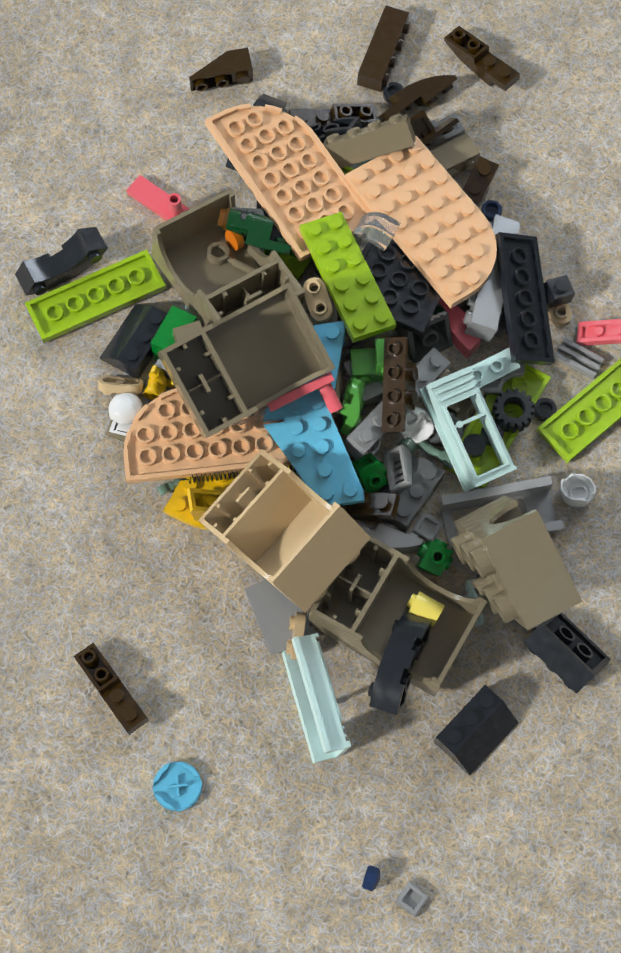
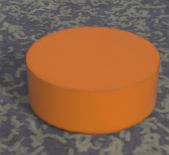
M229 230L225 232L226 241L232 250L237 251L244 247L243 236Z

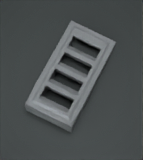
M402 444L383 453L390 493H396L411 486V451Z

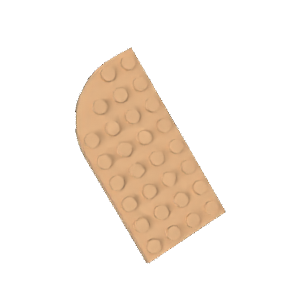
M243 104L228 108L205 119L206 127L269 218L274 222V225L287 244L291 245L292 251L300 262L311 257L299 230L301 224L342 212L352 234L375 224L376 218L345 178L344 173L314 131L298 116L293 117L283 112L282 108L266 104L265 107Z
M415 136V146L376 157L345 174V178L374 217L451 309L474 295L487 282L496 259L497 245L495 234L489 221L421 140Z
M177 389L168 390L160 394L158 398L151 401L148 405L145 404L134 417L129 431L126 433L123 450L126 484L192 477V475L194 477L196 474L198 476L202 474L203 476L205 473L206 475H210L209 473L212 475L214 472L215 474L223 473L222 471L224 473H227V471L229 473L232 471L236 472V470L239 472L240 469L243 470L261 449L283 465L289 466L290 464L292 466L263 426L264 424L284 422V420L264 423L263 418L268 408L266 404L258 411L208 438H203Z

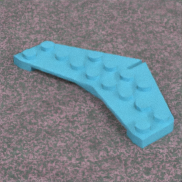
M343 321L313 325L335 366V369L331 371L335 379L331 382L334 390L346 337ZM318 389L272 412L267 408L263 418L264 423L284 420V422L264 424L263 426L308 487L330 505L334 502L340 506L365 502L362 485L338 432L332 413L330 414Z

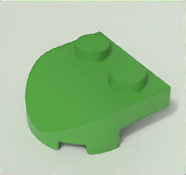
M351 378L347 383L342 403L343 408L340 411L343 414V419L339 432L347 436L352 428L356 429L361 420L359 414L365 403L363 396L366 383L356 378Z

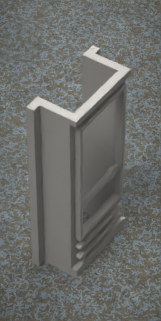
M551 476L441 496L440 510L450 550L455 551L450 539L457 536L451 512L484 506L502 496H507L513 500L523 498L526 513L534 509L538 510L548 533L564 530L563 521L557 520L550 494V489L553 485Z

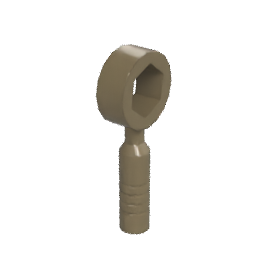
M214 242L208 246L207 259L213 265H223L228 261L234 267L247 274L257 269L238 258L230 257L228 246L222 242ZM219 249L225 253V256L217 258L211 253Z

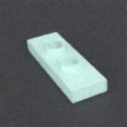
M507 348L471 366L480 389L518 370L520 365L519 363H511L510 348Z

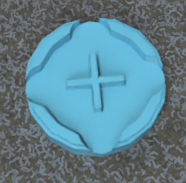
M171 762L158 770L153 782V791L156 800L162 807L170 811L181 812L190 809L198 802L202 794V781L200 774L192 765L186 762Z

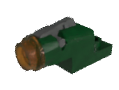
M221 208L217 226L243 237L247 235L246 245L270 251L275 250L278 253L290 255L291 245H288L285 239L275 237V240L271 241L274 222L264 215L262 209Z

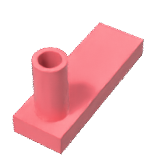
M141 175L126 190L128 195L166 221L189 210L188 207L181 203L179 194L172 193L169 195Z
M621 319L578 322L576 343L580 346L621 343Z
M331 371L285 393L267 404L270 412L318 389L330 414L343 408L331 384L335 380Z

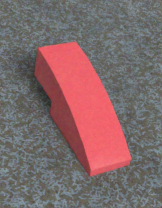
M441 298L439 303L449 314L453 344L467 359L479 348L481 339L464 333L466 324H463L466 313L457 305L450 309Z

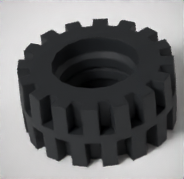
M510 388L506 392L502 391L495 399L492 417H494L495 423L505 428V432L512 430V433H516L517 430L521 432L529 426L535 413L534 401L531 402L532 397L530 395L526 396V392L523 390L520 393L519 389L515 388L514 391H511ZM507 404H516L521 407L523 414L519 418L509 417L505 414L504 407Z

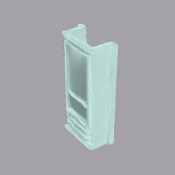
M471 366L431 382L418 390L464 492L517 469L512 462L473 376ZM470 397L478 415L464 421H458L454 425L447 407ZM478 418L501 465L479 476L476 474L456 429L462 428L464 424Z
M318 633L293 637L292 643L297 660H291L290 654H286V650L282 652L313 764L340 757L351 747L350 740L346 741L345 739L347 734L343 733L345 727L341 726L343 721L320 642L316 640L319 637Z

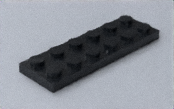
M498 232L495 235L497 260L511 363L550 366L555 363L537 237Z

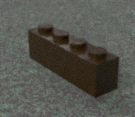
M385 5L359 69L357 85L378 92L382 91L384 85L387 86L391 77V73H389L390 68L394 69L397 63L398 56H396L397 51L401 52L405 39L402 38L404 34L408 35L411 27V22L408 21L409 12Z

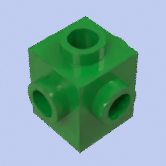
M371 452L362 456L358 461L352 462L365 492H376L388 484L385 477L387 470L384 464L379 462Z
M435 538L434 542L427 541L426 544H421L417 552L419 559L415 566L434 576L441 577L444 569L447 570L452 563L453 557H451L453 551L447 549L448 544Z

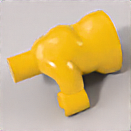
M156 365L152 366L147 387L143 392V396L152 401L164 393L166 388H176L172 380H169L165 372L161 368H157L158 366Z

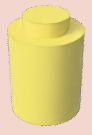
M419 592L418 595L413 593L406 605L410 608L408 613L432 620L431 626L433 627L445 607L442 603L422 592Z

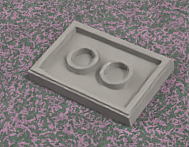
M266 580L245 588L244 591L270 655L272 656L286 650L287 640L292 639L293 631L289 630L290 615L295 616L296 611H303ZM307 615L304 636L314 634L312 627L309 626Z

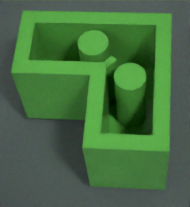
M375 339L374 348L350 350L351 378L362 380L366 385L377 382L383 384L384 339Z

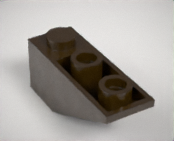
M248 47L226 51L190 76L191 91H204L212 87L223 88L230 84H245L253 81V67Z

